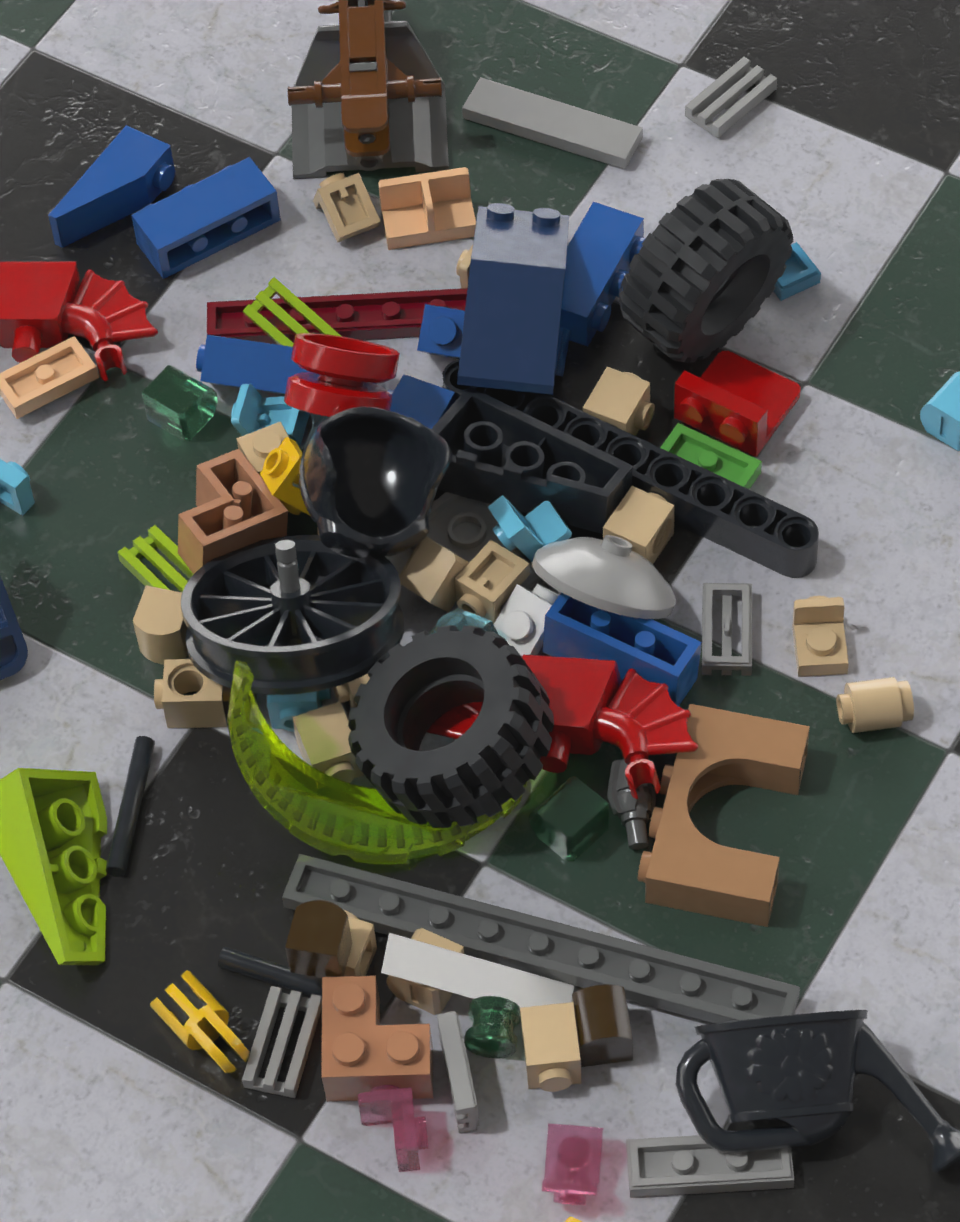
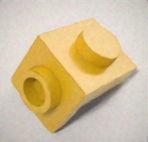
M286 437L278 448L273 449L268 454L260 475L271 494L281 501L288 512L299 515L302 511L310 515L304 504L299 485V465L303 452L296 441Z

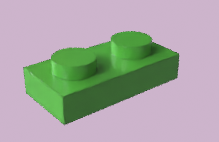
M677 423L660 447L749 490L761 474V460L680 423Z

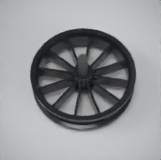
M319 535L284 536L260 540L216 557L195 572L182 592L181 611L187 626L185 639L188 656L193 665L203 675L229 688L233 687L236 664L241 691L256 694L291 695L310 693L354 681L368 674L377 661L382 664L390 656L388 651L402 640L404 617L399 605L401 597L399 574L391 561L382 554H370L367 557L361 558L344 556L323 545Z

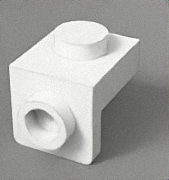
M538 583L534 590L517 584L490 632H495L505 638L508 644L514 646L522 657L523 655H538L543 646L545 614L559 595Z

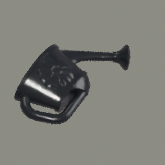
M868 1010L784 1015L696 1026V1033L701 1035L702 1039L684 1053L677 1066L675 1085L680 1101L697 1133L707 1145L720 1152L741 1153L812 1146L830 1138L841 1129L851 1112L854 1111L852 1098L856 1074H866L881 1081L927 1132L928 1139L932 1143L934 1150L932 1171L934 1173L942 1172L960 1159V1130L952 1127L941 1118L873 1031L863 1022L864 1019H867ZM710 1060L730 1115H728L730 1123L776 1120L787 1126L728 1131L721 1128L712 1115L697 1084L698 1073L701 1067Z

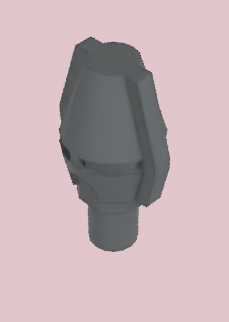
M624 759L615 760L611 766L607 792L613 815H618V818L621 819V824L626 826L629 849H644L649 846L646 824L650 821L649 817H652L654 807H656V793L651 783H644L636 789L639 799H634L630 793L625 776V769L628 764H626Z

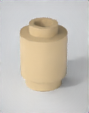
M895 677L846 683L844 694L837 695L836 702L839 721L841 724H848L852 733L901 727L903 721L913 720L914 717L913 696L907 680L897 681Z

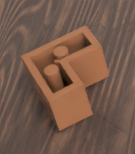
M239 448L197 465V507L178 514V554L193 574L216 557L260 540L287 536L288 510L278 498L271 494L262 477Z
M376 976L322 977L321 1078L326 1101L434 1098L433 1044L430 1024L380 1025V998Z

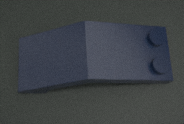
M493 203L487 207L478 206L457 385L553 395L566 268L569 215H561L559 211L550 208H538L533 212L515 210L511 205L503 203Z

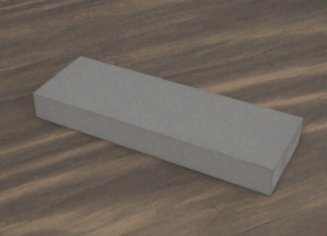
M700 1135L626 1139L630 1198L794 1188L791 1148L730 1153L720 1152L707 1145Z

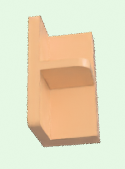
M462 167L390 178L378 182L381 216L388 250L474 237L476 219L471 200L468 168Z

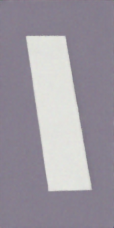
M392 933L388 935L381 973L518 1012H520L522 1007L572 1002L574 985Z

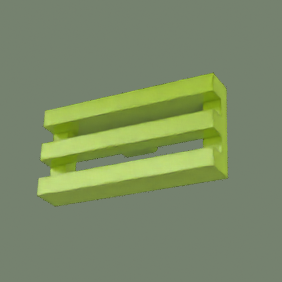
M275 277L270 280L269 286L264 291L261 290L255 297L256 300L251 305L248 304L243 310L244 315L278 345L293 347L294 343L259 313L264 307L296 335L309 332L272 300L276 294L321 334L341 336Z
M156 525L148 529L149 536L145 539L139 536L133 540L134 547L129 550L123 547L118 551L119 561L144 586L170 590L139 560L142 556L155 566L180 592H183L188 582L154 547H157L189 579L194 575L179 556L178 546Z

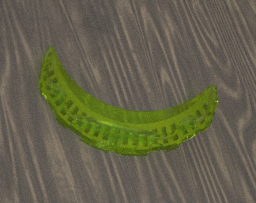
M239 660L235 661L227 723L232 749L238 766L249 788L262 807L288 829L289 833L315 849L333 856L347 855L355 862L369 864H404L407 860L436 853L441 856L463 847L465 841L485 830L501 816L504 819L521 801L522 795L516 801L511 798L501 805L503 811L492 817H488L487 814L477 817L478 823L466 826H459L454 821L450 828H434L428 822L423 825L411 822L403 814L396 813L375 788L353 785L333 778L315 769L293 753L279 739L261 713L251 690L254 675L248 664Z

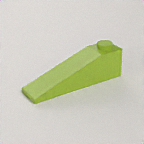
M17 768L0 779V856L58 964L99 965L105 961L106 906L100 899V879L107 874V860L100 858L101 837L107 834V815L96 772Z

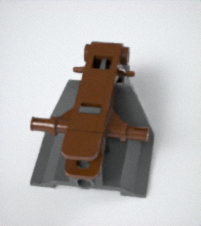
M338 0V2L330 5L319 6L318 12L320 14L339 13V25L317 27L293 87H287L288 104L292 108L293 179L327 177V172L373 171L383 168L415 167L416 172L449 170L445 83L408 21H392V10L405 9V1Z

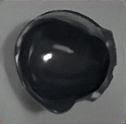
M361 406L350 408L324 420L308 440L299 465L301 495L307 511L313 521L317 523L322 544L338 554L361 558L367 557L370 554L394 556L422 541L430 530L429 515L439 484L451 463L452 452L447 442L431 428L411 417L408 418L404 415L375 407Z

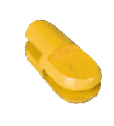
M186 970L181 975L182 979L206 1006L198 1010L173 983L165 991L189 1017L185 1025L183 1026L179 1019L157 997L150 1003V1006L189 1049L200 1050L203 1048L225 1073H233L237 1069L213 1042L221 1036L244 1062L249 1058L250 1051L227 1026L229 1021L228 1011L190 971Z

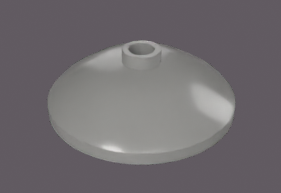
M606 535L603 540L577 537L552 542L538 549L532 561V567L536 574L550 586L580 602L611 613L641 619H660L671 615L676 603V598L669 583L654 565L640 554L632 551L633 546L630 542L616 536Z

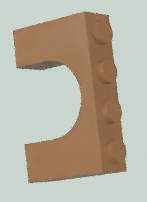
M689 704L688 710L691 712V717L688 718L687 728L693 741L698 744V749L695 752L677 753L674 765L665 764L660 785V794L666 795L664 807H654L649 828V837L655 838L652 852L643 851L638 870V881L645 883V903L768 927L778 885L780 857L719 845L706 838L697 830L690 819L689 813L695 803L706 793L727 785H746L798 795L808 754L810 726Z

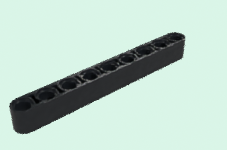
M460 359L448 364L442 373L443 388L454 391L456 400L469 387L467 385H457ZM470 386L632 465L631 486L647 493L659 494L669 503L675 505L674 524L790 578H802L809 575L815 569L819 531L815 522L809 517L549 395Z

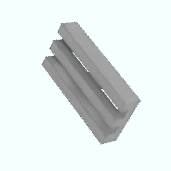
M743 57L685 105V117L719 138L777 89V78L772 74L765 77L764 69L758 65L751 68L750 60ZM753 84L756 85V87H754L750 92H748L743 98H741L737 102L738 97L743 92H745ZM723 109H728L717 120L711 121Z
M703 583L702 675H712V670H722V675H731L732 670H741V676H751L752 584ZM713 595H722V656H712ZM732 596H742V656H732Z
M271 986L242 1078L244 1088L291 1098L296 1097L321 1014L322 996L311 994V998L302 997V992L291 990L290 994L282 993L281 988ZM284 1007L286 1009L265 1078H260L259 1074L279 1009ZM298 1010L306 1012L285 1083L277 1081Z
M455 1011L437 1014L439 1038L458 1132L475 1131L477 1126H479L478 1106L459 1014H456Z

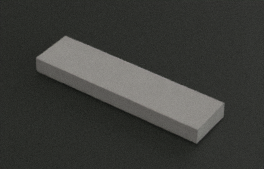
M481 77L462 107L464 119L622 169H626L643 139L642 127Z

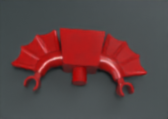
M0 262V346L12 348V357L19 363L39 354L40 348H51L67 340L68 335L72 334L86 338L95 351L94 355L100 378L108 381L106 371L110 368L118 367L121 368L123 375L127 373L122 349L117 345H113L114 342L154 337L158 334V330L151 325L146 317L148 303L131 296L125 287V282L122 280L103 279L95 274L93 270H88L82 282H80L76 262Z
M523 655V660L545 689L550 699L549 708L554 716V727L552 732H549L553 738L547 757L541 756L540 758L543 770L552 773L563 772L567 768L570 753L593 755L599 751L602 742H606L621 749L624 760L628 764L625 769V776L630 793L634 799H639L636 789L641 784L652 783L656 794L661 789L655 765L652 761L647 760L648 755L695 752L698 749V744L693 741L687 728L691 712L682 709L671 700L667 684L649 682L632 668L627 671L623 680H621L617 663L613 660ZM483 702L467 703L449 710L432 724L427 733L458 739L475 722Z

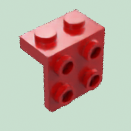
M721 351L701 377L684 370L675 382L674 418L757 457L800 398L801 387L798 383L735 353Z

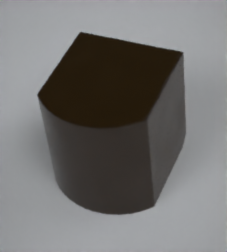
M312 900L298 905L295 909L285 947L290 973L320 978L344 977L352 946L348 915L338 905L325 900Z
M603 984L586 987L572 994V1002L574 1003L581 1067L633 1061V1037L624 987Z

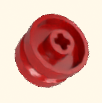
M299 333L294 338L291 359L300 368L310 372H300L288 377L284 402L298 410L326 417L361 406L390 411L392 395L384 387L374 383L386 382L396 377L400 353L383 345L353 338Z

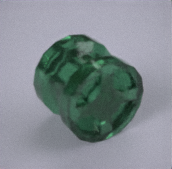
M482 996L473 999L469 1003L468 1017L472 1021V1026L465 1032L464 1038L467 1050L486 1058L497 1059L512 1056L517 1051L518 1039L514 1034V1028L521 1021L520 1006L509 999L497 996Z

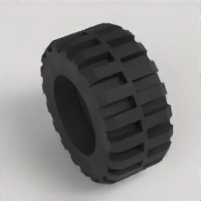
M735 179L711 180L709 185L702 184L694 190L692 195L685 196L676 203L677 207L670 213L667 212L658 222L659 225L653 233H649L645 238L640 252L634 255L629 264L631 268L629 273L624 275L621 284L623 291L619 293V302L625 321L674 361L691 363L697 359L703 360L709 357L713 350L718 351L724 347L732 336L739 334L744 329L747 321L751 317L754 318L759 312L760 306L765 299L770 297L776 288L775 284L778 278L782 277L786 269V260L791 257L793 250L791 244L794 241L788 220L744 184Z
M456 625L437 627V633L429 634L428 631H422L411 636L413 641L403 647L398 643L388 651L390 656L382 664L377 661L369 670V681L366 685L360 684L354 698L358 706L357 708H351L348 727L351 732L349 733L348 741L350 751L356 757L355 763L396 813L403 814L407 820L419 825L427 824L428 822L434 828H450L454 821L459 826H466L478 823L477 817L487 814L488 817H492L503 811L501 805L512 798L516 801L525 793L526 789L523 786L529 779L535 781L543 767L540 758L541 756L547 757L553 738L549 732H552L554 727V716L549 708L550 699L545 689L515 647L510 646L505 638L495 632L485 633L482 628L474 626H463L461 631L458 630ZM483 702L475 722L461 737L441 748L419 751L426 732L443 714L463 704Z

